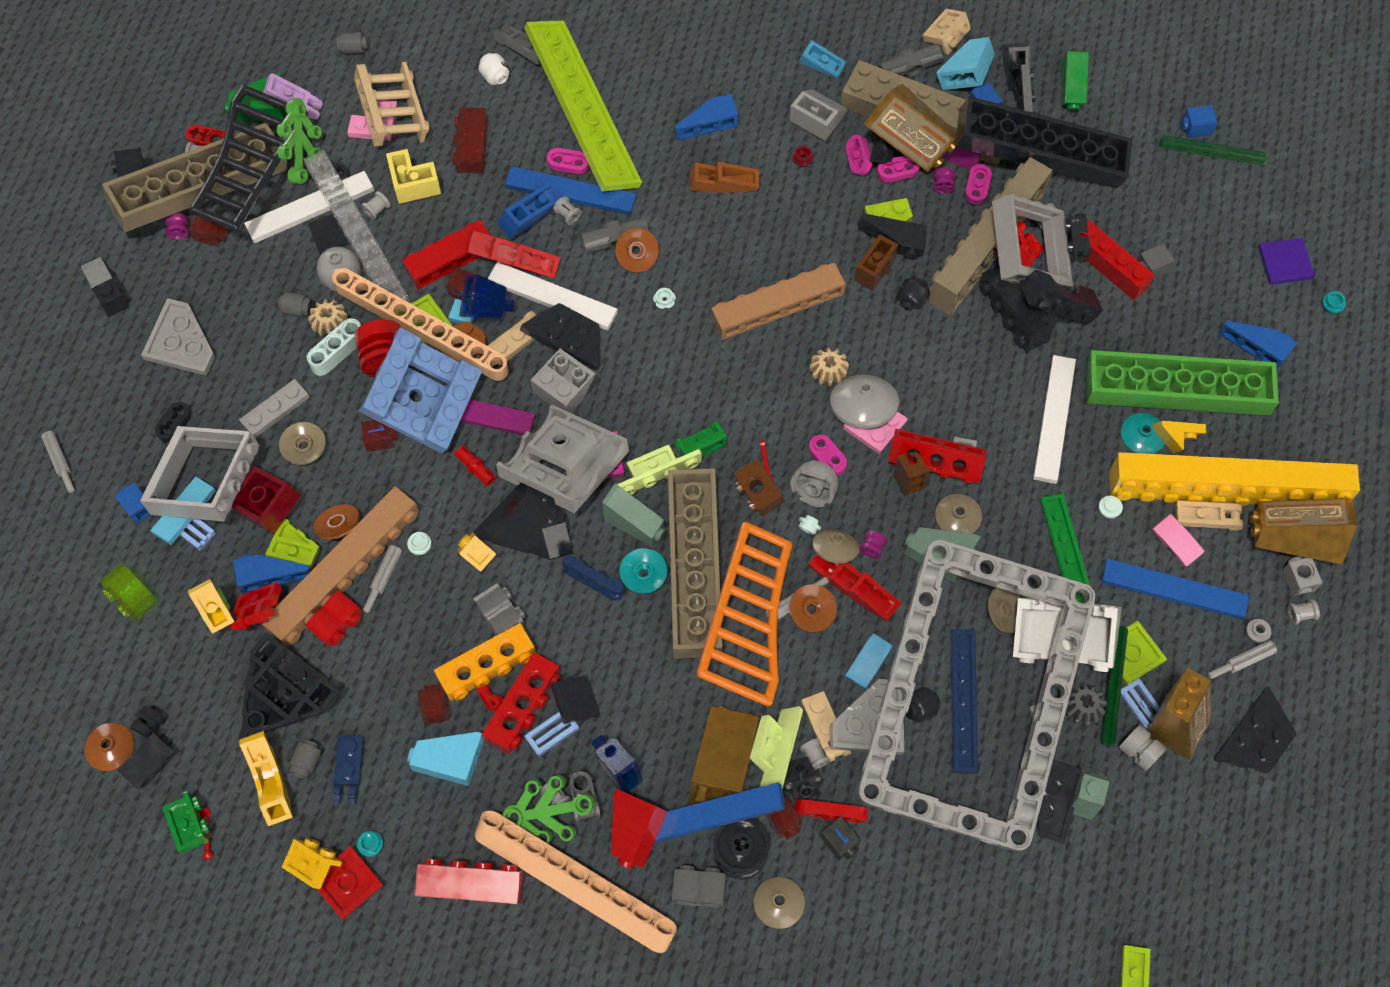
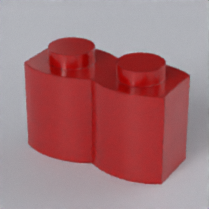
M338 590L309 619L305 626L314 636L330 648L333 645H338L344 639L346 630L350 627L354 628L361 621L363 612L360 607Z

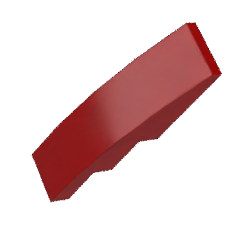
M471 230L465 250L468 253L550 278H555L561 258Z
M816 554L807 565L822 578L827 577L829 583L884 621H887L901 604L898 599L865 572L861 574L849 563H832Z

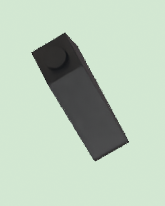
M865 213L858 220L857 226L874 238H877L880 234L897 243V254L904 255L906 258L914 259L920 257L925 249L927 225Z
M101 257L80 266L108 317L129 308Z

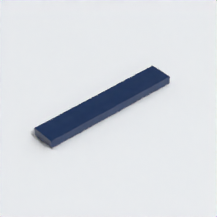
M951 629L952 773L978 774L976 630Z

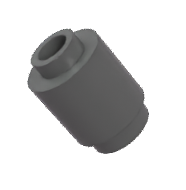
M363 32L342 33V35H338L336 38L339 53L361 54L365 53V49L369 48L368 37L364 36Z
M286 291L279 297L278 308H281L283 314L299 317L310 316V308H313V299L308 298V295Z
M309 740L297 743L289 762L290 769L288 772L296 777L307 779L309 774L313 773L321 753L317 749L318 744Z

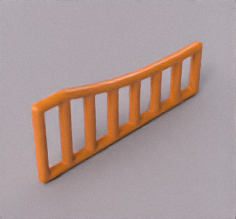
M743 522L697 669V676L769 707L773 704L779 682L777 660L778 608L793 544L791 541L749 522ZM750 533L781 547L782 551L779 559L747 545L748 534ZM742 554L777 568L775 578H769L740 565ZM736 574L772 589L770 601L734 586ZM730 594L769 611L768 624L728 607ZM724 615L766 633L768 647L722 628L721 624ZM717 637L768 658L769 672L714 649ZM711 658L768 682L765 695L708 671Z

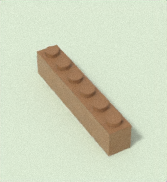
M835 262L829 265L824 264L813 271L802 272L788 280H780L772 286L761 287L753 293L739 295L734 300L720 302L711 308V319L721 340L842 296L844 295L846 284Z

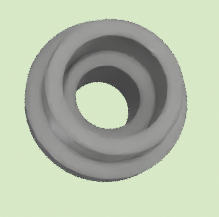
M1254 619L1248 623L1246 634L1253 642L1263 643L1271 636V628L1266 621ZM1256 627H1260L1263 633H1258Z

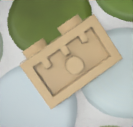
M945 9L922 35L924 42L941 45L943 53L949 55L971 29L966 12Z

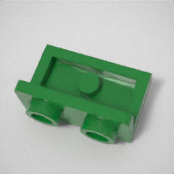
M188 791L183 792V798L163 806L172 837L180 854L210 842L207 833L210 832L209 825L205 818L201 819L199 813L202 810L201 803L197 796L193 797Z

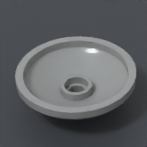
M865 374L855 375L843 379L833 388L830 396V406L834 415L843 423L856 428L870 429L880 427L895 417L899 408V396L895 388L882 378Z

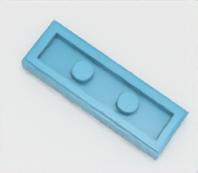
M195 477L176 500L207 503L216 490ZM162 516L150 531L158 538L172 545L192 519Z

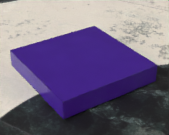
M1303 238L1259 244L1258 250L1269 285L1312 280L1314 278V271Z

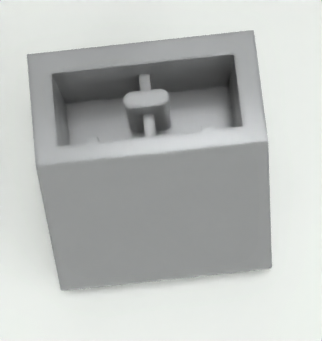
M813 89L802 91L791 105L790 122L826 141L848 113V109Z
M559 349L530 380L532 391L548 404L572 413L583 401L595 377V373L565 351Z

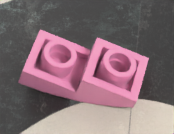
M1171 514L1152 528V531L1166 548H1170L1183 566L1187 567L1205 552Z

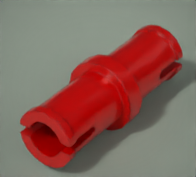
M465 445L460 446L455 451L454 456L485 487H488V485L495 481L496 475L483 464L481 458L475 457Z

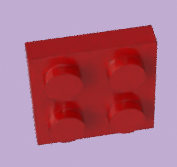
M351 846L337 857L342 861L341 867L330 865L321 888L317 889L342 920L347 918L383 887L382 883Z

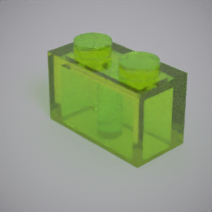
M123 563L100 581L105 588L102 593L111 602L116 600L120 604L117 609L125 618L131 616L137 621L158 603L150 591Z

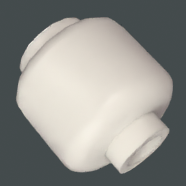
M488 53L480 60L479 72L488 84H503L508 79L510 67L501 55Z

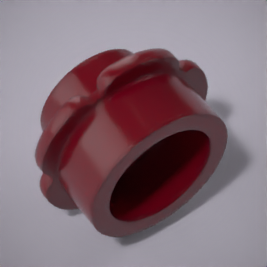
M799 146L794 151L792 158L796 164L807 166L808 163H812L814 156L809 147Z

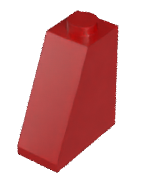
M615 789L611 855L619 858L618 864L632 869L634 865L643 868L667 811Z

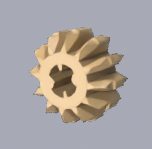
M325 299L323 304L316 302V308H310L311 315L308 318L309 323L312 325V330L315 333L318 332L323 337L326 333L329 335L342 322L347 320L348 316L342 304L338 305L335 300L328 303V300Z
M829 347L826 349V352L819 349L817 355H813L810 371L813 372V380L819 379L820 385L826 381L830 387L833 381L838 384L841 382V378H846L849 364L846 362L845 354L839 355L838 349L834 352H831Z

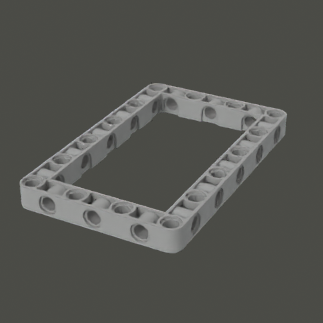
M944 540L933 541L923 555L856 794L859 801L867 806L1008 850L1020 851L1030 846L1095 601V593L1091 586ZM932 550H941L944 555L943 559L934 558ZM980 564H987L991 569L990 574L982 573ZM945 572L1062 607L1006 821L989 817L986 813L964 806L950 805L939 801L938 798L916 791L902 790L890 786L887 780L888 771L892 761H894L902 731H900L902 721L908 712L916 684L914 683L915 675L919 665L922 663L929 635H927L931 620L935 616L942 592L940 587ZM1028 578H1033L1037 581V589H1033L1028 585ZM1076 592H1080L1084 595V604L1079 603L1076 600ZM926 595L931 601L930 606L921 605L919 596ZM1064 639L1072 642V651L1066 650L1063 647ZM906 642L916 644L917 652L915 654H911L906 650ZM1051 686L1058 687L1060 690L1059 698H1054L1051 695ZM893 689H899L903 692V701L899 702L893 699ZM1039 734H1044L1047 737L1048 744L1046 747L1038 743L1037 737ZM880 737L889 739L890 748L888 750H883L879 747L878 740ZM1026 782H1031L1035 787V792L1032 796L1025 792L1024 786ZM867 785L875 787L877 794L874 799H869L865 796L864 789ZM916 800L924 803V813L917 814L914 811L913 804ZM965 815L973 819L974 824L970 830L964 828L962 824V819ZM1014 831H1018L1022 835V842L1019 845L1014 844L1011 839Z

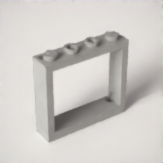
M1003 194L1001 198L992 201L1001 280L1019 284L1035 270L1034 268L1021 265L1016 215L1042 222L1048 272L1045 273L1050 274L1064 290L1072 288L1073 282L1064 211L1054 208L1052 205L1041 204L1039 201L1028 200L1026 197L1014 196V194Z
M178 426L140 502L150 515L224 522L260 445L250 431ZM193 446L237 450L212 503L167 500Z

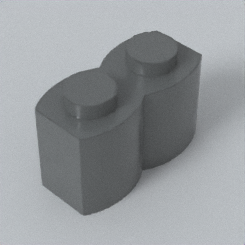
M498 583L473 598L475 606L496 636L519 623L524 627L523 618H525L521 608L518 605L514 607L509 601L512 599V596L505 586L501 588Z
M687 865L680 866V869H674L671 904L723 908L726 874L720 873V869L705 868V871L701 872L695 871V867Z

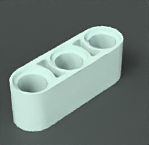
M352 318L345 320L309 351L307 361L314 374L322 376L329 373L356 349L354 334L349 333L356 331L361 326L358 320Z

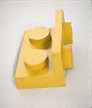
M305 838V841L294 839L282 868L312 888L320 889L330 865L341 867L342 861L335 857L336 853L323 847L320 848V843L314 839Z

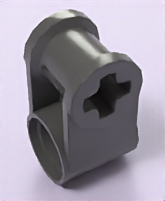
M583 771L574 773L569 780L572 800L580 794L587 793L595 801L593 811L586 815H579L574 811L576 823H579L581 819L594 816L601 818L597 796H595L590 775ZM578 780L588 782V786L584 790H577L574 787ZM583 799V806L588 808L589 802Z

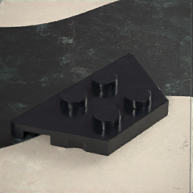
M558 303L521 325V332L557 351L562 349L581 364L595 371L598 370L600 365L599 323Z
M1269 687L1260 695L1214 758V761L1234 764L1236 767L1245 769L1253 768L1263 773H1269L1297 733Z

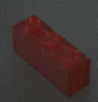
M460 108L459 116H455V128L458 129V132L453 137L456 152H452V165H456L457 173L483 174L487 132L486 109Z

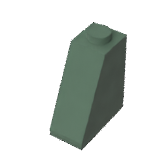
M613 485L602 502L604 521L651 547L654 546L656 541L660 542L666 533L664 519L620 486Z
M919 527L916 533L913 534L911 532L904 545L907 546L905 554L921 563L925 550L933 541L944 540L975 550L981 537L976 534ZM932 550L934 558L943 559L944 555L941 550ZM945 572L944 577L954 583L958 578L957 575Z
M1079 765L1078 768L1082 770L1072 807H1074L1073 814L1092 820L1104 806L1109 780L1104 772Z

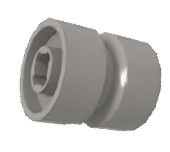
M1141 724L1119 746V749L1128 757L1134 756L1135 763L1145 772L1167 750L1157 739L1152 740L1151 733Z

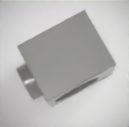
M1301 556L1292 558L1282 570L1293 596L1316 591L1322 584L1312 558L1303 559ZM1297 571L1303 573L1305 578L1300 577Z

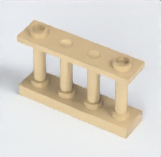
M402 62L400 73L378 75L367 73L365 64L356 65L354 81L374 146H382L384 137L387 134L417 132L419 142H424L426 134L429 133V124L427 120H424L413 85V73L408 69L407 63ZM401 82L403 90L376 92L375 89H372L371 85L373 83ZM406 98L409 107L381 108L377 106V100ZM411 115L414 124L386 125L382 122V117Z

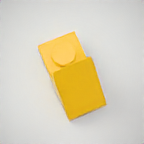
M1161 421L1152 424L1154 432L1173 453L1184 450V440H1196L1197 436L1206 434V424Z
M210 579L188 590L191 599L212 634L234 622L222 596L217 592Z

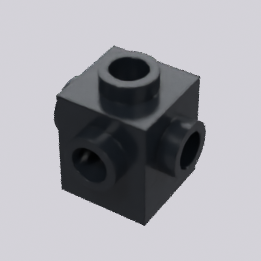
M809 758L790 761L784 780L786 792L791 791L794 801L819 795L817 784H821L820 775L817 769L813 770Z

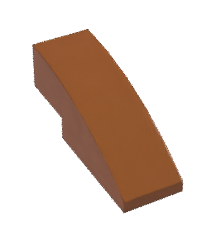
M695 162L689 171V190L700 192H749L759 189L758 169L718 162L716 166Z

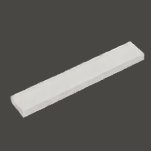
M362 171L247 221L244 224L253 242L257 243L374 191V188L365 171Z
M499 262L496 263L487 279L491 285L550 308L561 303L599 323V327L605 330H609L618 313L614 307Z
M1056 355L1052 357L1033 476L1034 480L1054 484L1058 481L1076 359Z

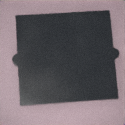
M342 211L328 216L323 215L322 218L308 222L320 255L329 248L343 247L354 243Z
M587 675L575 678L568 676L565 680L550 684L563 724L576 721L582 723L585 719L600 716Z

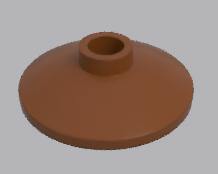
M632 228L626 230L619 236L616 242L615 255L617 261L628 271H646L654 265L658 258L659 247L657 240L645 229ZM633 246H637L639 248V252L637 254L632 253Z
M348 504L330 507L323 511L315 520L314 532L321 539L331 540L340 538L348 534L358 524L359 512L354 506Z
M808 584L802 586L793 594L789 604V612L793 622L800 629L807 632H820L833 623L837 613V605L834 596L828 589L821 585ZM808 605L814 606L815 612L813 614L808 612Z
M103 724L94 729L88 736L84 747L85 757L88 763L97 770H116L133 754L134 738L130 730L121 724ZM106 741L111 742L108 748H103V744Z

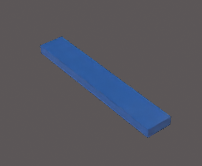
M512 166L505 183L507 189L531 194L552 181L559 191L570 199L571 203L630 216L636 201V193L622 190L601 191L599 185Z
M1107 559L1105 562L1101 580L1103 584L1242 620L1246 617L1249 599L1247 594Z
M774 783L667 811L654 843L785 810L782 785Z

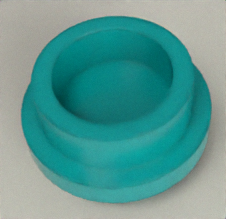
M1333 291L1324 296L1322 304L1328 312L1339 313L1345 308L1346 301L1342 293Z
M375 831L364 832L358 839V850L364 856L373 857L382 850L383 839Z

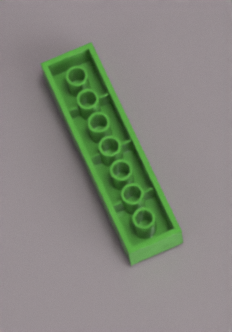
M1091 350L1086 362V404L1271 416L1279 404L1276 362Z

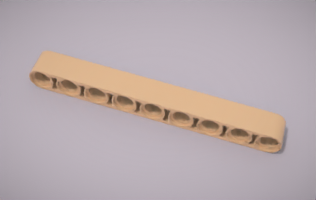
M340 268L333 273L332 280L335 288L343 297L383 319L399 323L404 330L420 337L424 342L459 361L463 360L481 369L482 374L493 380L499 381L507 377V360L501 353L349 269ZM343 280H349L346 284H340ZM363 290L368 291L366 294H359ZM381 301H387L384 305H377ZM401 311L406 312V313H405L404 315H402V316H397V313H398V312H401ZM419 322H425L423 326H415ZM439 332L445 333L441 337H435ZM457 343H463V344H464V345H463L462 347H460V348H455V347H454V345L457 344ZM475 354H483L479 359L473 358ZM496 364L502 365L500 369L495 370L492 368Z
M494 811L482 813L475 831V838L479 843L652 951L662 953L668 950L677 930L672 920Z

